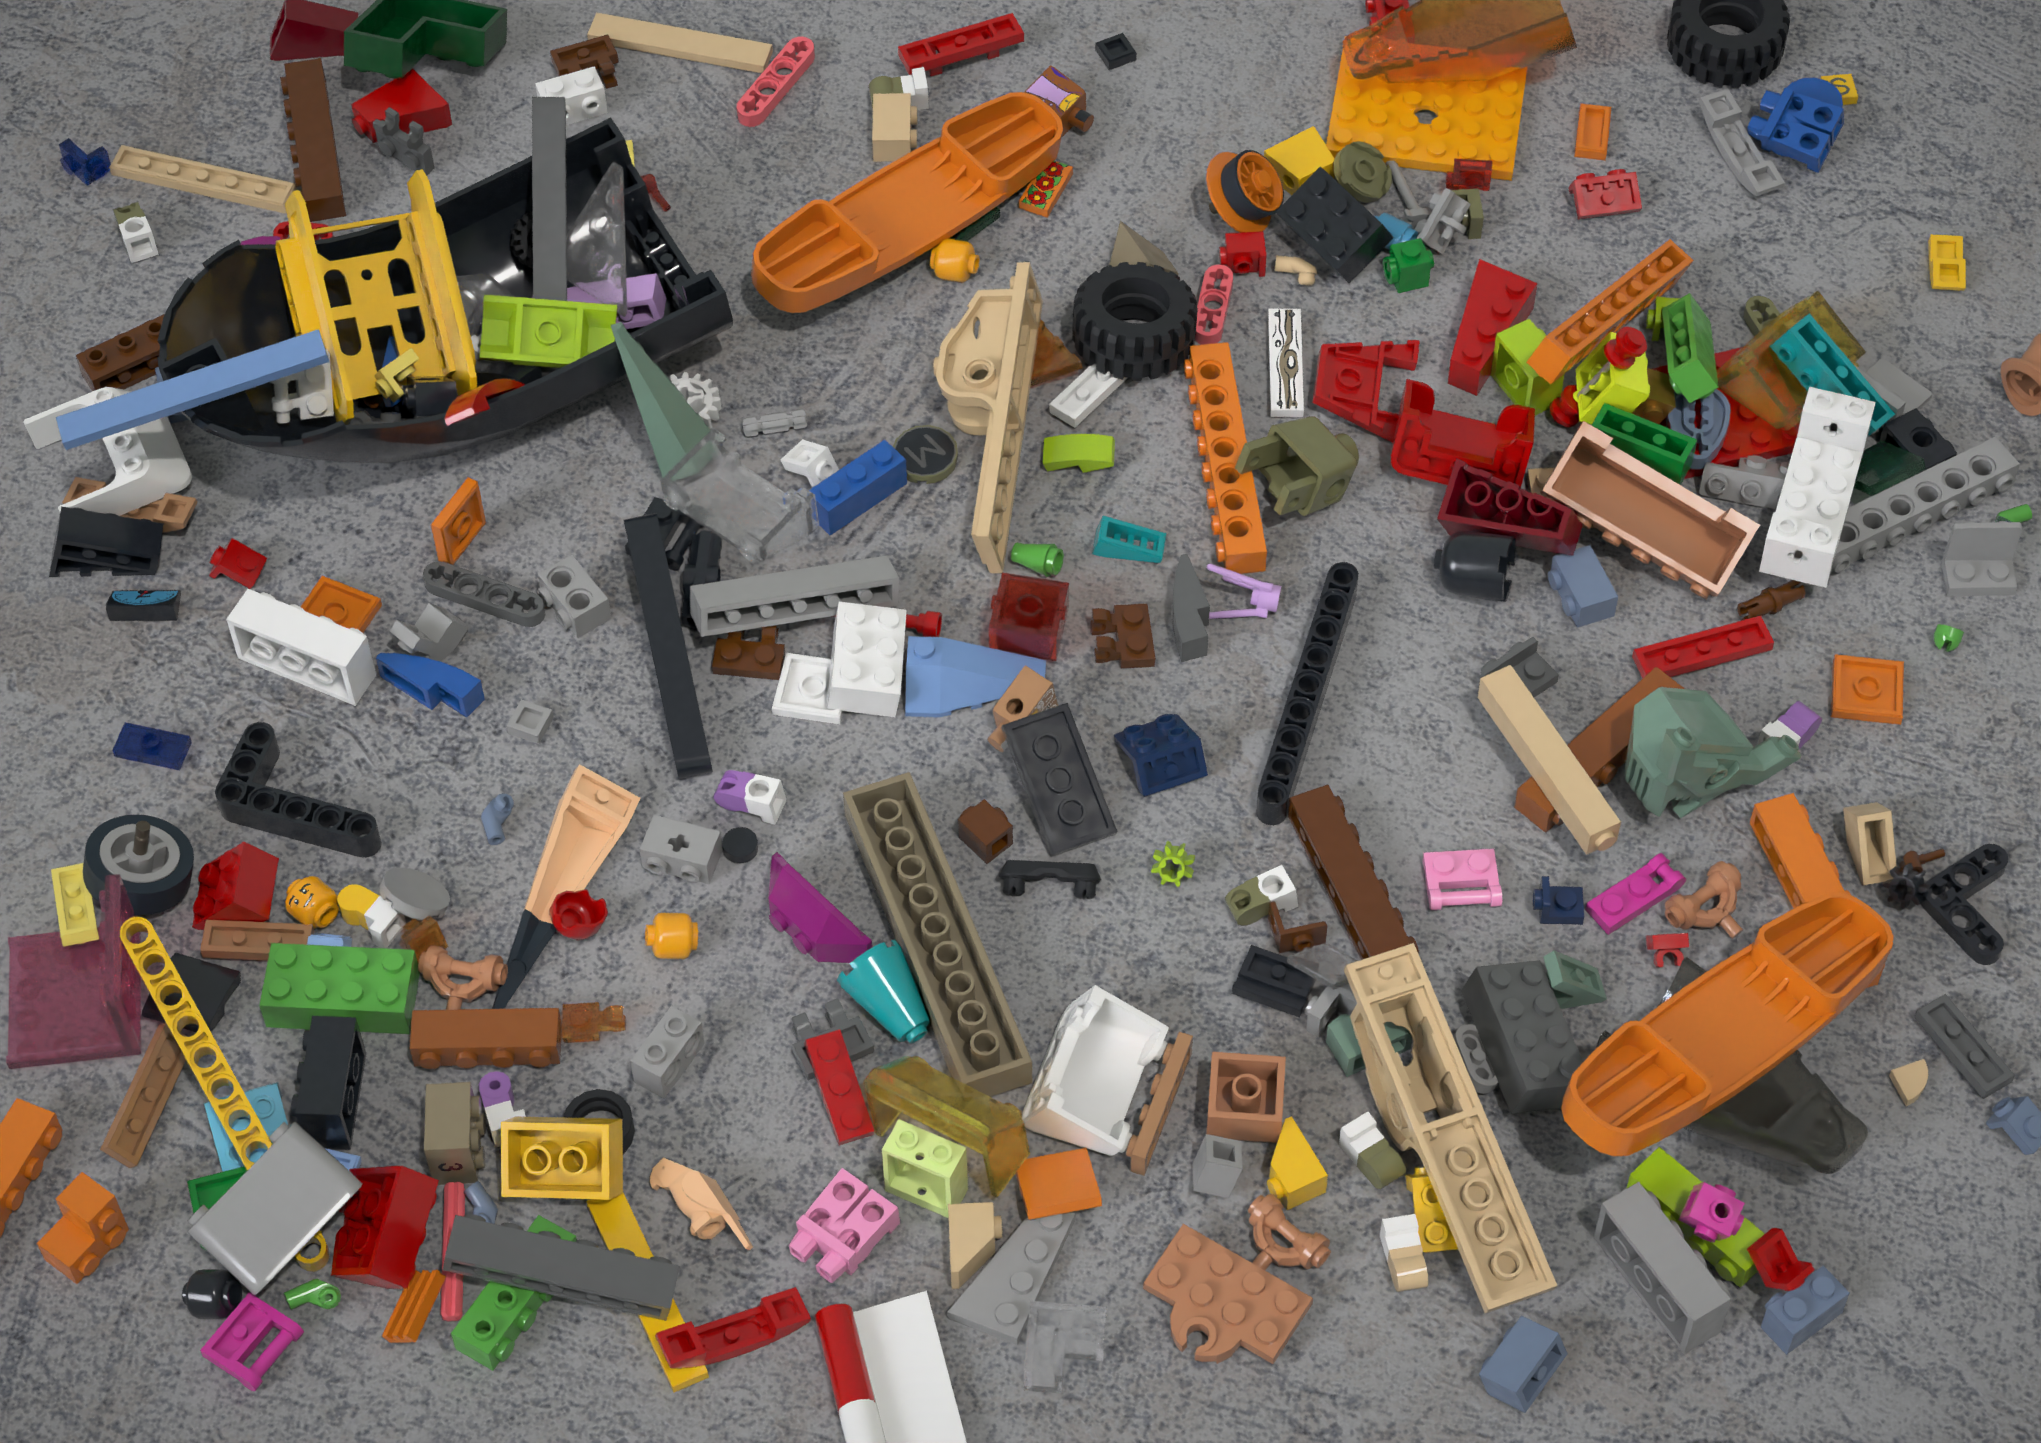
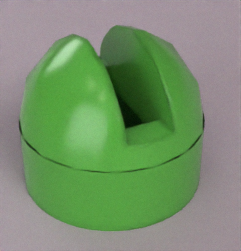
M1937 624L1934 633L1935 645L1941 649L1944 643H1947L1946 651H1954L1961 643L1964 632L1951 626Z

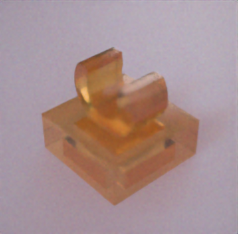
M430 915L421 922L412 919L402 926L406 932L401 935V938L407 950H415L418 964L421 953L423 951L426 952L431 945L440 946L444 949L449 947L437 921Z

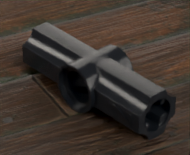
M701 530L698 534L693 535L689 564H685L683 592L685 596L682 609V624L687 625L692 630L698 629L690 614V586L721 581L719 563L721 559L722 538L714 534L713 531Z

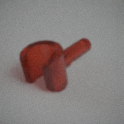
M652 174L641 176L647 186L648 193H651L652 197L665 212L669 211L671 206L660 194L655 177Z

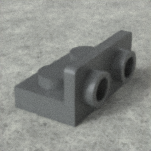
M1531 637L1523 643L1518 642L1514 644L1508 653L1499 659L1488 661L1481 669L1480 678L1511 665L1532 696L1536 697L1556 684L1559 674L1536 652L1538 641Z

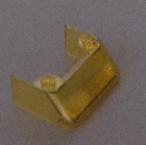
M903 1056L875 1067L863 1081L876 1135L882 1137L902 1112L983 1155L990 1193L996 1198L1030 1155L1022 1113L1016 1106L1010 1103L1003 1104L931 1067L919 1056Z

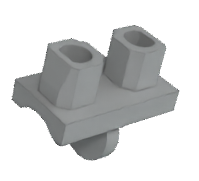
M1447 188L1444 189L1443 193H1434L1429 202L1430 208L1433 211L1428 220L1423 219L1419 221L1414 229L1418 231L1417 239L1421 238L1424 244L1440 254L1444 253L1455 232L1465 233L1467 228L1461 224V221L1471 205Z

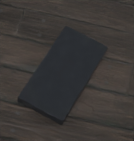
M1068 703L1002 725V732L1051 857L1117 834L1118 831Z

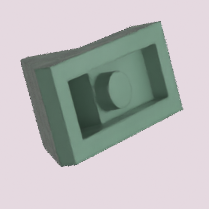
M1555 950L1543 957L1547 969L1546 975L1560 1009L1601 1003L1607 999L1598 968Z

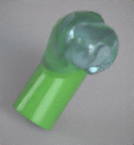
M2023 504L1999 512L1995 522L2022 523L2032 519V511L2029 505Z

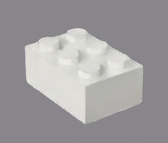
M838 602L833 631L827 709L896 717L901 695L907 610Z

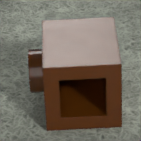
M985 799L976 806L968 807L958 819L959 839L986 864L1013 845V825L1008 821L1007 816L1000 808H993Z

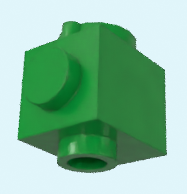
M1418 238L1390 245L1389 256L1383 258V269L1387 282L1390 285H1395L1398 294L1429 287L1430 270L1434 268V258L1431 250H1426L1422 239Z

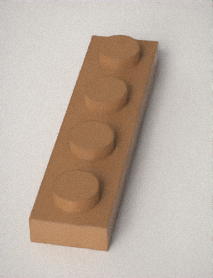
M166 1023L158 1025L100 1148L101 1151L128 1168L137 1166L186 1061Z
M1179 1032L1175 1043H1168L1165 1049L1162 1064L1166 1066L1163 1074L1157 1073L1154 1077L1150 1094L1154 1095L1151 1105L1144 1104L1138 1125H1141L1142 1128L1138 1136L1132 1135L1128 1144L1126 1156L1131 1157V1172L1143 1176L1146 1174L1192 1055V1035Z

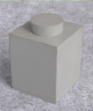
M1210 1134L1205 1135L1193 1161V1191L1229 1198L1242 1171V1141Z

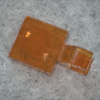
M599 1002L563 1004L562 1038L564 1043L600 1041V1031L620 1032L626 1030V1016L623 1015V1006H609L601 1011Z

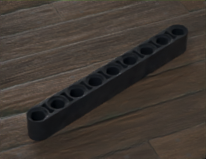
M657 513L625 519V530L678 778L683 779L713 772Z
M1348 562L1335 563L1328 571L1258 788L1256 814L1258 819L1266 825H1278L1288 815L1289 798L1294 796L1356 600L1359 573L1357 568Z

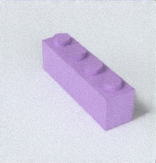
M657 273L567 288V301L617 305L616 323L622 322L626 329L647 326L663 318L666 296Z

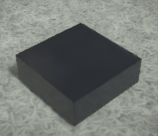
M1123 33L1095 43V50L1108 70L1137 60L1136 51Z

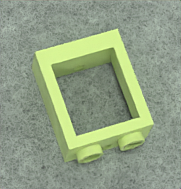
M898 1119L882 1148L885 1191L949 1218L948 1204H960L968 1190L966 1147ZM920 1155L924 1157V1159L917 1160L916 1156ZM923 1189L926 1191V1194L920 1195L918 1191Z

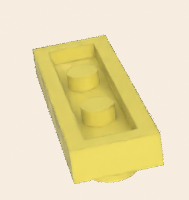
M83 863L51 869L63 947L98 940L99 933L94 901L83 880Z

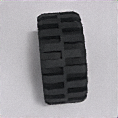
M1674 0L1667 34L1668 51L1678 67L1682 66V71L1689 77L1695 76L1696 80L1700 83L1706 84V82L1714 84L1713 87L1722 88L1723 85L1730 86V88H1740L1741 84H1746L1747 86L1755 84L1759 78L1763 80L1768 77L1773 70L1777 69L1781 62L1790 24V15L1787 12L1788 7L1784 0ZM1731 25L1744 30L1747 34L1726 35L1714 31L1709 26Z
M1122 262L1116 267L1111 265L1103 267L1100 273L1095 271L1077 289V294L1074 298L1072 324L1074 347L1081 357L1083 356V360L1088 365L1096 364L1097 371L1105 375L1109 371L1110 374H1113L1114 378L1123 380L1124 377L1132 378V381H1141L1145 377H1149L1150 380L1159 378L1161 373L1167 375L1177 369V366L1180 367L1185 359H1188L1190 346L1195 343L1198 312L1197 300L1191 288L1184 280L1180 281V277L1172 271L1169 273L1165 272L1161 266H1146L1144 262H1137V265H1129L1128 262ZM1122 319H1141V320L1148 321V323H1138V324H1137V323H1128V322H1124V321H1121V320H1122Z

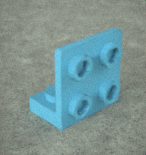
M278 1082L244 1091L268 1137L283 1122L288 1125ZM210 1102L204 1103L222 1172L243 1167L244 1165ZM247 1117L237 1118L232 1124V1129L236 1131L245 1130L250 1125L251 1119ZM264 1148L255 1149L251 1152L249 1160L256 1162L267 1150Z

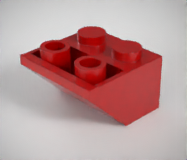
M242 842L213 861L206 863L198 876L200 885L198 897L193 905L194 919L192 927L197 930H204L206 920L265 922L268 920L279 858L253 845Z

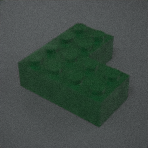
M376 0L344 31V66L353 67L359 72L372 71L381 73L393 79L403 78L425 54L437 56L438 59L444 61L457 60L466 62L471 67L485 66L506 44L507 9L468 0Z

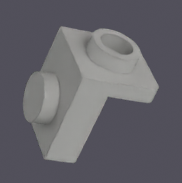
M1330 981L1320 997L1313 996L1305 1009V1015H1307L1306 1031L1319 1037L1337 1011L1341 1014L1351 1015L1357 1004L1352 989L1346 986H1339Z

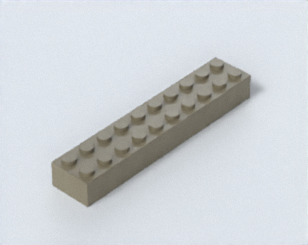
M910 772L843 792L846 820L893 935L903 950L930 1020V1025L963 1106L1031 1084L1032 1060Z

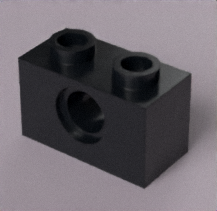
M447 376L406 377L407 385L401 386L404 395L401 397L402 405H406L407 410L416 416H434L446 413L451 403L456 399V381Z
M1917 408L1884 424L1879 444H1887L1882 449L1891 451L1886 453L1890 455L1893 461H1896L1895 463L1899 465L1900 469L1909 478L1957 455L1951 442L1945 440L1934 428L1933 423L1928 418H1925Z

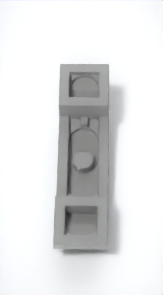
M1729 89L1700 97L1699 103L1711 136L1723 159L1740 183L1755 196L1784 187L1785 182L1771 159L1764 160L1740 120L1742 111Z

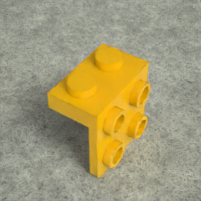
M1415 1167V1174L1405 1175L1406 1188L1412 1192L1414 1214L1419 1226L1418 1234L1423 1252L1458 1249L1425 1167Z

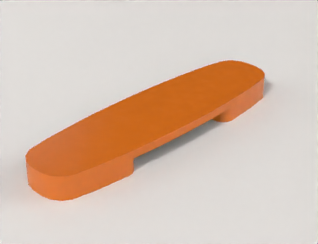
M1013 92L985 102L947 120L943 124L939 138L876 171L830 201L819 199L809 202L775 227L756 244L752 260V284L758 293L777 309L790 313H804L834 301L901 267L939 245L942 240L950 238L984 216L1037 177L1056 160L1063 133L1060 117L1050 106L1035 95Z
M1826 893L1799 905L1763 925L1752 944L1720 962L1686 985L1640 1021L1624 1023L1596 1048L1570 1078L1561 1106L1564 1121L1575 1134L1595 1150L1611 1156H1629L1663 1140L1740 1093L1801 1048L1868 987L1882 970L1892 949L1894 936L1889 924L1869 905L1854 896L1844 893Z

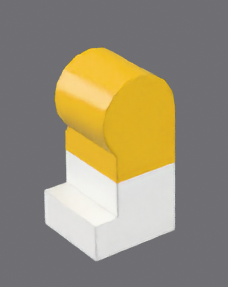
M357 884L348 885L338 894L337 901L343 920L347 924L353 926L361 925L370 931L373 944L380 948H387L406 925L404 915L391 907L393 902L387 899L384 900L380 895Z

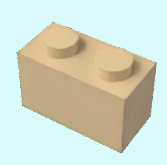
M911 93L873 94L872 143L874 162L896 161L910 153L911 148H917V129H911V125H917V106H911Z

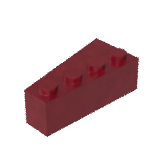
M1457 458L1437 520L1449 535L1458 531L1503 534L1513 536L1518 547L1571 556L1574 555L1583 526L1571 508L1537 493H1530L1521 489L1517 484L1510 481L1505 482L1494 477L1491 473L1473 468Z

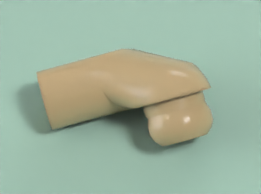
M1276 255L1275 271L1299 274L1298 282L1301 285L1312 286L1315 283V275H1317L1315 266L1302 258Z

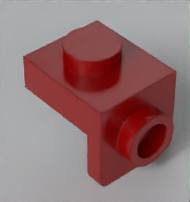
M232 538L224 548L219 545L209 561L210 564L214 565L209 576L215 579L222 573L251 589L267 557Z
M1771 1228L1747 1248L1765 1286L1785 1291L1795 1290L1802 1286L1805 1278L1815 1270L1811 1262L1798 1261L1783 1229Z

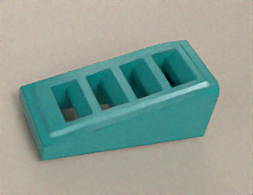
M1103 515L1096 529L1092 554L1107 558L1161 563L1167 533ZM1134 540L1140 541L1139 546L1133 545ZM1147 542H1153L1152 550L1146 548Z

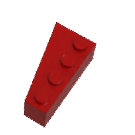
M1479 259L1451 355L1447 384L1475 396L1478 395L1491 375L1496 334L1528 318L1534 309L1538 283Z

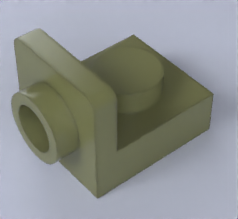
M1479 189L1452 190L1460 198L1471 204L1461 221V224L1467 228L1468 239H1481L1484 216Z

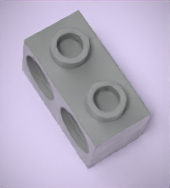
M573 555L538 574L540 588L537 590V593L543 599L544 605L546 607L551 606L556 611L555 615L560 625L565 630L569 628L577 638L612 619L609 599Z
M671 1006L630 1060L634 1082L665 1098L705 1044L702 1022Z

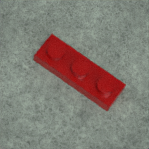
M841 1030L806 1039L805 1047L838 1145L874 1135L875 1130Z

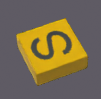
M1852 74L1821 76L1820 79L1826 80L1837 87L1842 95L1843 105L1857 104L1858 94Z

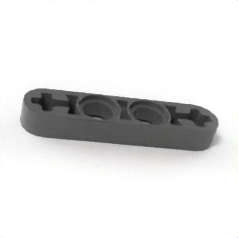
M441 561L427 565L423 571L425 588L435 596L525 627L537 626L545 618L543 599L533 592ZM466 584L478 586V589L471 594H464L460 591ZM503 594L508 596V600L503 604L497 605L490 602L491 598L495 595Z

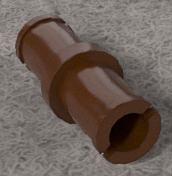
M1790 580L1776 588L1768 587L1762 590L1759 596L1739 603L1737 606L1738 614L1743 616L1748 613V616L1743 617L1742 620L1764 616L1768 613L1774 615L1782 611L1783 606L1803 599L1806 595L1804 585L1795 588L1801 582Z

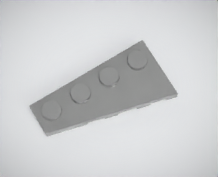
M1076 1212L1028 1220L1027 1216L947 1312L948 1319L1018 1345L1076 1220Z

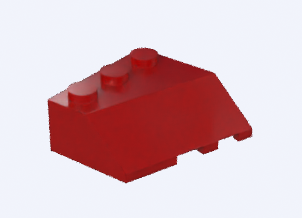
M405 1166L349 1169L363 1184L339 1209V1212L345 1216L344 1224L335 1237L331 1276L386 1289H408L409 1282L414 1277L416 1271L415 1261L419 1247L426 1237L425 1227L428 1216L436 1202V1189L439 1180Z

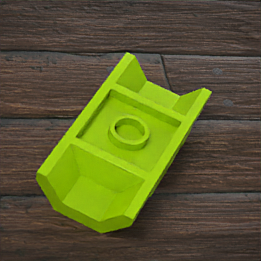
M484 295L479 360L562 368L615 342L611 325L616 324L617 305Z

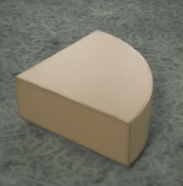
M1924 1059L1893 1069L1890 1072L1889 1077L1905 1106L1914 1103L1926 1086L1928 1068Z

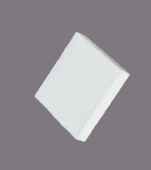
M786 653L772 706V715L840 724L843 711L840 709H827L831 659Z

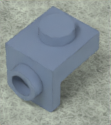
M2028 1096L2012 1099L2006 1097L1993 1107L1992 1111L1994 1114L1987 1120V1126L1990 1129L2002 1127L2024 1155L2034 1154L2041 1146V1112Z

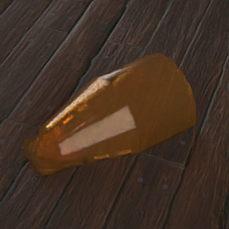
M1420 0L1407 9L1403 6L1399 7L1372 25L1350 33L1343 40L1346 60L1354 78L1367 79L1376 76L1387 83L1488 81L1577 48L1567 14L1564 13L1560 0Z

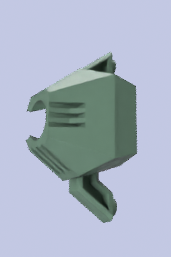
M1659 687L1634 705L1624 775L1626 782L1630 784V788L1637 794L1638 799L1642 801L1645 809L1660 817L1668 802L1671 801L1672 810L1682 818L1729 789L1737 788L1741 784L1758 785L1799 760L1802 755L1798 751V744L1788 735H1783L1782 737L1771 736L1753 747L1731 717L1706 691Z

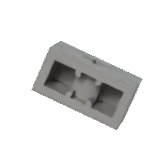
M653 815L639 849L642 868L648 869L654 874L662 875L665 873L681 877L690 883L701 882L710 884L723 851L721 831Z

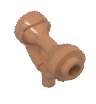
M1719 861L1710 867L1707 873L1708 879L1702 888L1692 895H1673L1665 902V916L1671 925L1685 930L1692 926L1713 929L1720 925L1732 939L1743 931L1731 916L1736 909V892L1741 889V874L1733 864ZM1719 895V902L1715 908L1706 911L1700 909L1713 896Z
M432 945L426 952L423 951L421 953L418 964L419 972L423 973L424 979L431 981L435 990L443 998L448 999L446 1010L461 1009L462 1002L471 1003L472 1000L480 997L487 990L496 991L500 985L505 984L508 974V966L503 964L501 956L487 955L485 959L474 963L459 961L448 955V951L443 947ZM457 974L472 977L473 980L465 984H456L448 976Z
M1272 1193L1266 1197L1263 1195L1258 1196L1248 1209L1250 1214L1249 1223L1254 1226V1241L1257 1249L1261 1252L1252 1263L1263 1270H1266L1272 1262L1278 1267L1302 1265L1304 1268L1310 1269L1313 1266L1316 1268L1322 1266L1331 1253V1250L1328 1249L1330 1240L1321 1233L1301 1232L1286 1220L1282 1210L1284 1206L1280 1199ZM1272 1230L1278 1231L1293 1244V1248H1285L1278 1245L1272 1237Z

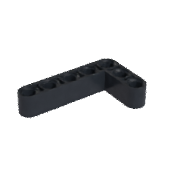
M256 722L245 729L215 789L216 799L225 820L357 857L367 858L378 853L382 842L376 819L371 814L265 786L280 755L274 729L266 722Z

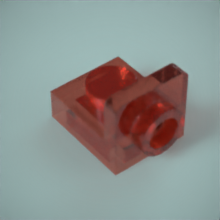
M1454 158L1453 171H1447L1446 188L1450 190L1479 189L1489 191L1492 161Z

